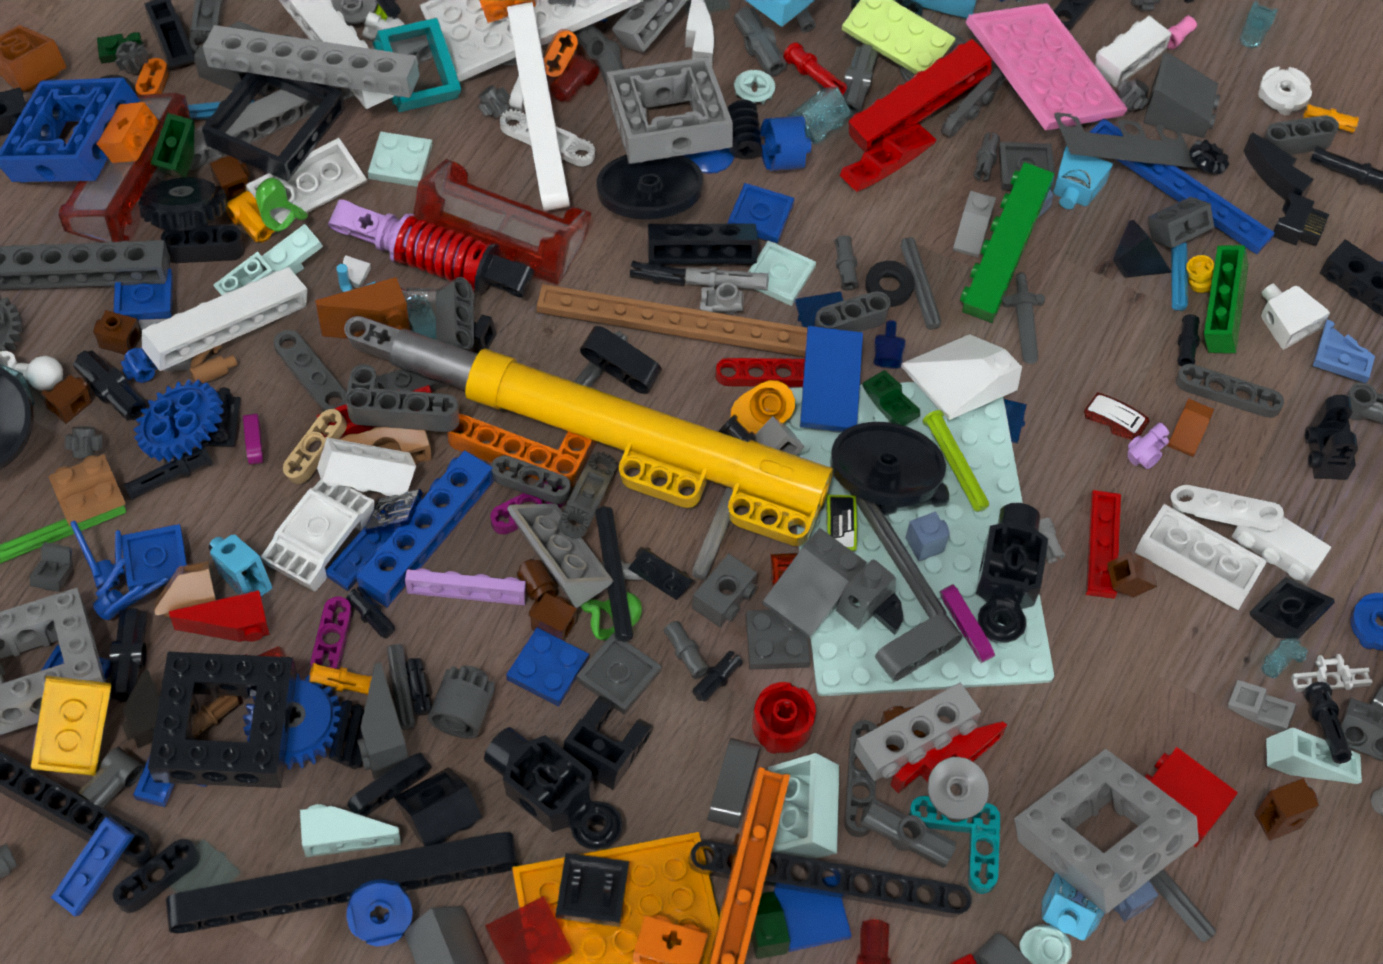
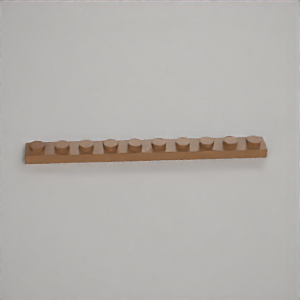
M545 284L541 286L537 302V313L805 357L807 328Z

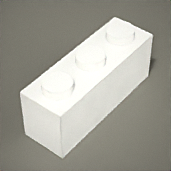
M1148 16L1141 22L1137 21L1125 34L1118 35L1108 47H1102L1096 55L1097 61L1095 66L1103 77L1117 88L1125 80L1129 79L1163 53L1168 46L1172 33Z
M333 438L326 439L317 466L321 481L329 486H348L361 492L368 490L377 491L390 497L407 493L416 468L409 452Z
M1269 512L1268 515L1267 513H1265L1266 515H1263L1262 518L1269 520L1275 518L1276 516L1274 515V513L1272 515ZM1285 517L1284 524H1282L1281 528L1278 527L1277 530L1273 529L1270 532V530L1264 531V529L1260 530L1255 527L1237 526L1232 535V538L1238 541L1241 546L1251 549L1267 560L1268 563L1278 566L1287 572L1290 577L1300 580L1306 585L1331 549V546Z

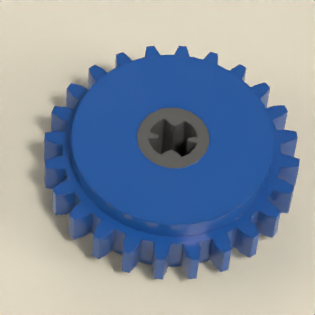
M297 673L285 759L288 769L292 768L293 763H298L300 768H304V761L310 760L312 764H316L315 756L318 754L325 758L327 756L325 748H331L334 742L332 738L334 733L337 732L336 725L340 719L338 716L341 706H338L339 700L337 695L332 696V688L329 686L323 689L324 685L310 683V675L305 680H301L299 673ZM247 704L246 709L249 714L243 715V720L246 724L243 729L245 735L249 737L254 704Z

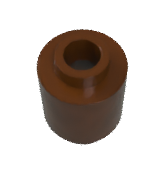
M529 559L519 566L517 578L520 581H526V593L531 600L540 602L545 593L553 597L557 594L555 589L556 583L541 560Z

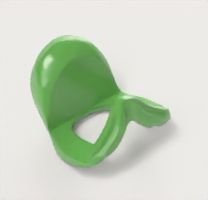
M268 178L260 183L256 190V203L262 221L268 228L274 231H282L292 224L294 218L298 220L308 218V214L304 210L287 200L285 186L280 180ZM285 208L291 210V212L282 223H279L271 217V210Z
M626 592L631 623L634 626L641 617L642 605L634 594ZM590 599L580 606L584 612L592 614L591 630L595 637L599 640L607 641L615 633L614 625L610 629H599L600 609L606 611L612 619L609 599L607 601Z

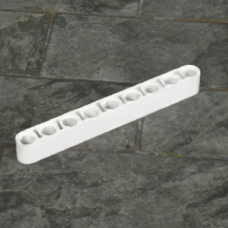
M533 2L508 6V16L543 210L548 211L569 207V196Z

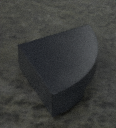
M895 593L873 613V616L894 635L899 631L903 621L902 604Z

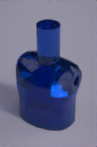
M893 320L886 322L885 334L875 336L874 364L881 368L898 369L901 368L903 363L906 340L896 336L897 323Z

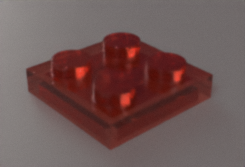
M544 896L485 925V929L503 964H558L573 956V951Z

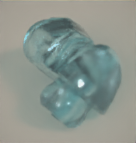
M1294 639L1281 640V646L1265 657L1262 666L1263 673L1270 678H1277L1290 664L1292 659H1295L1297 662H1303L1308 650L1300 646L1301 641Z

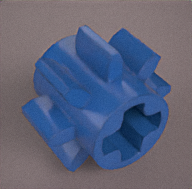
M142 348L129 350L125 354V360L121 361L127 380L134 378L139 383L151 380L155 375V370L158 369Z

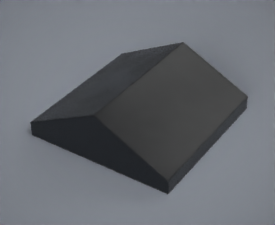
M1285 577L1249 613L1250 617L1275 638L1299 639L1335 603V600Z

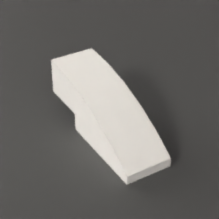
M691 0L686 27L685 47L693 48L692 59L708 57L712 66L714 33L710 14L703 0Z

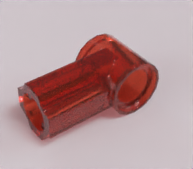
M577 53L572 55L565 71L550 85V92L558 101H568L584 84L590 86L596 80L599 66Z
M876 919L862 921L860 928V955H857L856 964H891V958H888V923Z

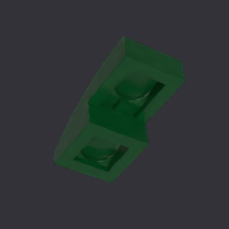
M886 370L881 371L862 383L863 388L873 403L891 423L905 426L920 417V408L902 393V385Z

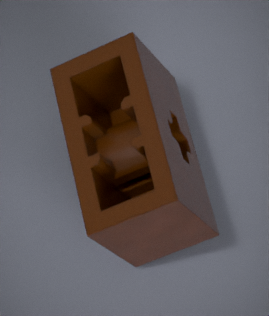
M1304 778L1271 790L1254 813L1268 840L1271 841L1301 829L1319 806L1317 795L1311 787H1308Z

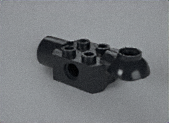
M1009 503L1000 509L998 524L990 526L983 547L976 594L987 603L980 608L978 624L986 637L995 643H1009L1017 640L1024 634L1027 624L1022 609L1035 605L1042 585L1049 538L1039 532L1041 516L1038 510L1024 503Z
M508 727L498 733L485 751L484 762L503 776L506 795L551 832L569 827L573 838L578 844L590 850L605 849L617 841L623 824L620 813L615 807L606 802L592 801L594 792L593 774L586 766L546 735L528 741L512 727ZM595 825H601L604 827V829L599 832H593L590 830V828Z

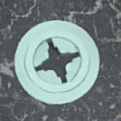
M748 70L738 75L734 88L736 96L741 97L742 100L746 99L754 103L760 102L764 104L767 99H772L775 92V82L769 74L763 71ZM754 83H756L757 86L756 92L752 91V86L754 85Z

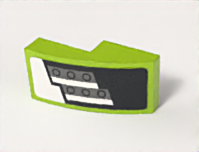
M826 495L827 533L851 551L856 552V496Z

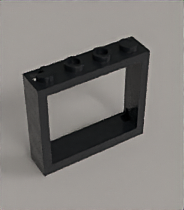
M247 73L240 83L234 86L230 95L220 102L214 114L206 119V123L202 127L205 144L269 174L289 181L344 112L343 92L325 84ZM266 83L319 105L279 156L226 134L227 130Z

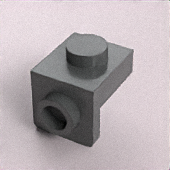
M44 542L41 546L42 560L30 575V586L59 592L73 572L72 548Z

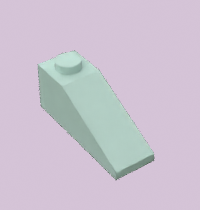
M1293 727L1266 738L1267 766L1293 776L1353 784L1362 782L1361 757L1356 752L1351 751V760L1343 764L1335 763L1332 760L1326 740Z
M322 804L312 805L308 809L300 810L302 847L306 857L401 845L398 827L333 806L326 807Z

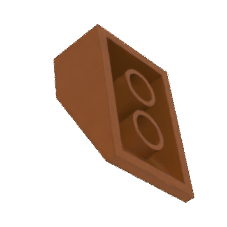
M18 25L0 35V76L13 88L21 87L22 92L31 91L38 86L37 84L40 81L55 78L60 74L61 70L67 68L54 39L22 25Z
M396 277L315 300L323 337L348 339L344 327L346 322L355 316L364 317L399 330H410L407 303ZM365 330L357 331L354 337L362 336Z

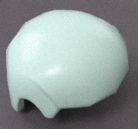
M1040 924L1026 931L1019 942L1020 952L1032 964H1068L1072 957L1070 939L1065 933L1052 925Z

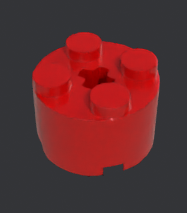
M777 682L767 686L759 694L754 706L752 718L753 733L758 742L772 754L794 752L802 748L810 740L816 713L814 700L805 689L792 686V683Z

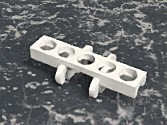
M1336 654L1333 659H1324L1322 655H1319L1317 661H1315L1319 669L1317 672L1296 673L1291 677L1295 692H1305V689L1312 684V678H1317L1318 682L1327 683L1326 680L1329 676L1336 680V685H1330L1332 689L1345 688L1346 690H1351L1353 687H1365L1373 683L1372 679L1369 678V668L1349 669L1348 665H1344V659H1342L1341 654ZM1326 665H1336L1337 672L1326 673ZM1361 674L1365 679L1356 680L1355 675ZM1304 679L1307 684L1298 685L1297 680Z

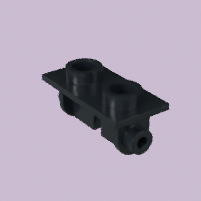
M222 387L217 392L223 401L221 407L224 409V412L219 415L222 422L214 424L218 430L216 432H209L208 435L211 440L205 441V446H235L241 397H233L230 389Z
M641 546L635 554L636 559L628 569L677 600L693 582V579L687 576L686 571H680L651 552L649 547L643 548Z

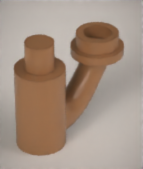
M221 345L194 356L189 368L194 383L200 380L204 384L229 374L228 369L237 365L235 357L231 355L223 359L220 355L204 362L209 352L212 350L213 354L218 353V350L222 349Z

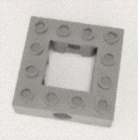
M708 57L607 72L608 99L629 164L733 147V122ZM689 101L692 111L670 117H655L651 121V125H648L646 108Z
M78 588L0 612V659L11 655L16 657L21 652L42 645L47 647L50 646V643L59 640L64 664L8 682L3 680L2 675L5 672L0 662V735L38 723L46 676L106 683L87 610Z
M1104 749L1014 818L1018 842L1105 914L1109 913L1199 841L1197 816L1107 749ZM1113 800L1115 812L1120 816H1126L1138 827L1103 853L1076 832V827L1092 815L1094 817L1098 815L1099 810Z

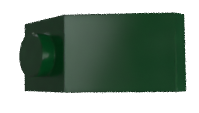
M168 113L150 164L162 173L179 178L187 177L194 157V121Z
M774 891L761 893L751 934L756 959L784 955L788 952L790 939L785 916Z

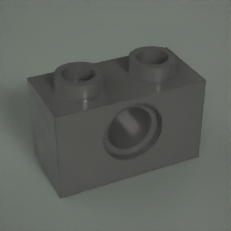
M728 553L693 594L692 609L721 628L727 620L732 621L740 610L739 605L744 599L749 600L756 592L757 572ZM722 590H730V591H732L733 593H732V594H729V595H726V594H723L721 591H722Z

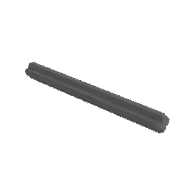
M856 496L857 505L928 617L931 618L941 612L946 614V610L878 504Z

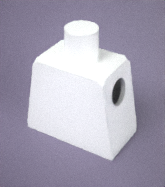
M1273 283L1262 291V296L1268 301L1261 314L1262 320L1283 350L1323 328L1330 314L1324 306L1299 286H1294L1282 293Z

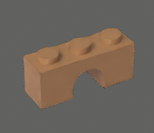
M375 427L370 431L348 434L338 439L409 452L415 464L432 460L430 444L425 430Z

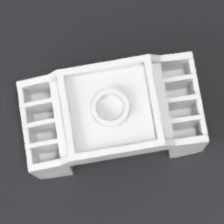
M320 479L313 488L306 492L281 524L260 558L265 565L316 592L327 579L326 564L354 528L362 531L369 523L374 512V500L351 487L342 485L332 487Z

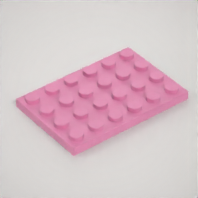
M1047 3L968 16L965 23L1045 131L1059 128L1054 116L1057 112L1073 114L1071 116L1078 117L1081 124L1099 121L1103 118L1121 117L1126 113L1128 108ZM1067 116L1061 117V122L1065 126L1076 125L1072 118Z

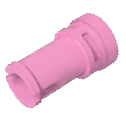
M1186 16L1176 26L1167 29L1172 33L1167 48H1177L1184 41L1185 37L1196 29L1197 23L1194 18Z

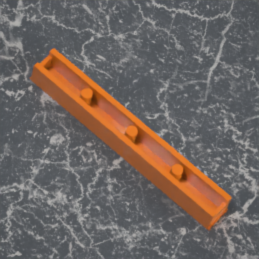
M759 767L755 772L708 964H744L790 775L770 772L762 767Z

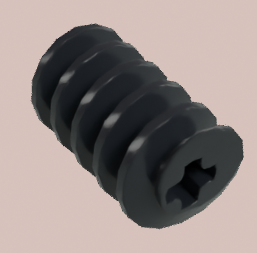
M746 99L735 101L727 107L733 122V147L729 148L731 155L738 159H754L762 153L757 106L754 102Z

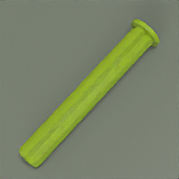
M935 410L930 412L923 418V424L931 430L974 511H984L989 507L990 503L944 421L943 411Z

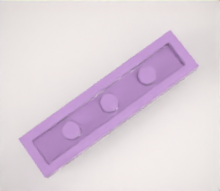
M424 568L416 570L407 569L405 583L407 594L525 605L526 581H520L517 578L507 577L498 579L490 578L484 574L468 576L454 571L438 573Z

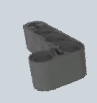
M367 364L355 366L350 373L346 392V406L349 419L354 424L450 432L459 426L458 401L452 395L379 389L376 371Z

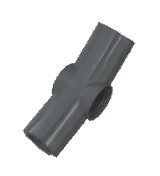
M592 24L573 32L577 37L578 43L587 50L589 57L595 59L607 86V72L624 70L619 57L620 47L618 43L609 40Z

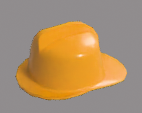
M772 380L763 382L741 395L734 402L731 408V417L735 414L738 417L737 421L749 432L753 431L755 434L772 416L784 423L792 416L795 409L793 392L782 382Z

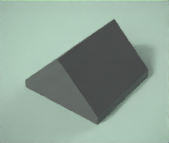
M463 906L431 908L403 932L416 964H487Z

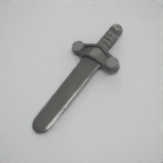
M1020 272L1016 275L1017 293L1012 296H1005L1002 304L1006 308L1016 307L1022 358L1027 364H1033L1038 360L1033 306H1042L1045 303V296L1028 292L1027 277L1023 272Z

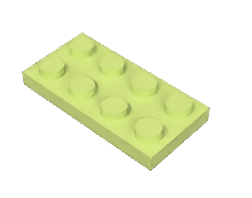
M860 0L842 25L844 32L864 44L872 46L874 50L914 74L926 70L937 59L945 57L956 40L954 36L893 0Z

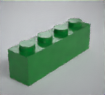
M1245 245L1217 246L1204 331L1208 353H1236L1249 266Z

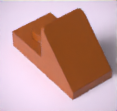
M1188 398L1167 446L1194 457L1214 409Z

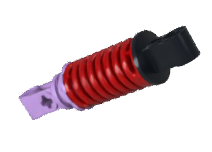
M340 199L328 222V226L336 232L373 243L377 250L389 251L390 260L394 263L408 264L412 268H418L423 272L427 271L431 275H437L442 279L446 278L450 282L458 277H462L470 283L473 290L480 294H483L489 286H493L511 295L523 298L535 273L531 267L523 263L500 257V247L498 244L486 245L483 240L475 241L473 237H465L463 233L456 234L452 229L446 230L443 226L437 227L435 223H428L423 219L418 220L413 214H405L400 220L393 214L388 213L384 216Z

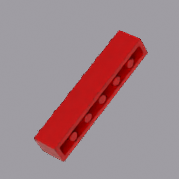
M973 39L965 44L958 45L953 52L937 59L932 66L924 71H919L911 80L903 85H898L890 94L884 98L877 99L863 112L853 115L848 121L849 136L864 152L881 146L885 137L914 126L990 75L992 58Z

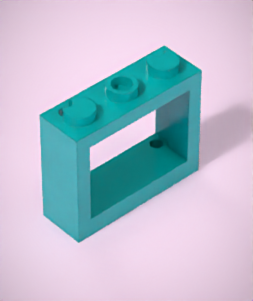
M438 18L377 31L375 41H373L374 49L393 52L390 45L391 42L426 35L443 85L413 92L410 98L402 96L390 98L392 104H396L398 113L458 99L461 86Z

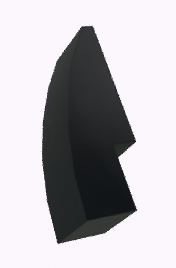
M152 0L144 3L145 12L170 69L195 62L188 39L171 0Z
M1252 132L1243 152L1259 177L1285 201L1289 192L1305 197L1314 179L1294 167L1297 160L1295 157Z

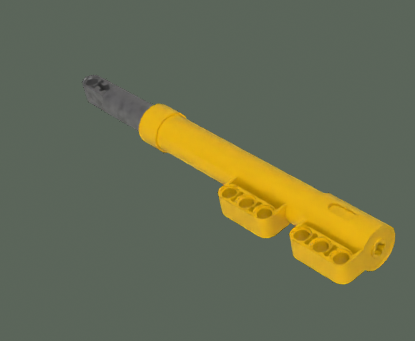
M360 316L350 318L345 324V334L351 345L357 350L388 360L394 366L463 389L468 400L497 410L503 408L623 450L624 454L619 464V472L622 483L629 489L684 508H691L698 504L708 480L732 488L733 492L728 504L730 521L737 527L792 546L805 544L810 537L828 493L833 476V468L752 440L746 442L520 364L515 358L486 348L477 354L407 329L399 330ZM365 330L362 336L354 337L357 331ZM630 468L640 470L639 474L633 477L627 476L626 472ZM658 477L667 479L666 484L663 486H655L652 482ZM684 487H691L695 490L688 496L679 493ZM738 506H746L749 509L745 515H738L734 510ZM767 515H772L777 519L771 525L764 524L761 520ZM793 525H800L805 530L801 534L796 535L791 533L789 528Z

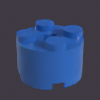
M789 116L764 119L761 125L760 136H765V145H761V156L765 168L770 169V171L805 168L806 153L811 152V140L805 135L804 117Z

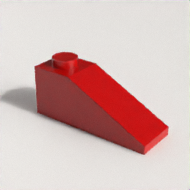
M259 590L169 611L173 627L178 631L237 642H253L260 640L263 636L270 635Z

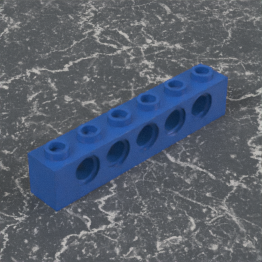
M465 450L458 458H453L445 474L433 481L429 492L423 499L420 498L415 502L408 517L405 520L401 519L395 526L393 534L387 541L383 540L378 545L375 555L371 560L364 562L360 566L356 576L358 587H361L369 597L388 608L406 586L405 577L407 569L416 570L422 568L494 482L492 477L493 467ZM458 483L465 484L464 486H461V487H456V486H454V485H456V484H458ZM439 504H447V506L442 508L437 507ZM421 525H430L428 528H419ZM406 545L412 546L410 549L407 550L400 549L401 547ZM385 567H393V568H394V569H392L391 571H383V570H382V569L385 568Z

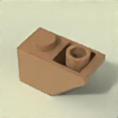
M209 561L178 567L155 600V615L163 614L165 617H170L169 611L215 601L216 591Z

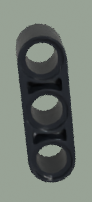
M209 225L185 231L165 230L161 235V240H164L166 243L170 262L233 261L241 258L245 252L241 231L235 225Z
M601 326L593 327L580 348V353L584 358L641 394L649 393L662 371L661 366L655 360Z

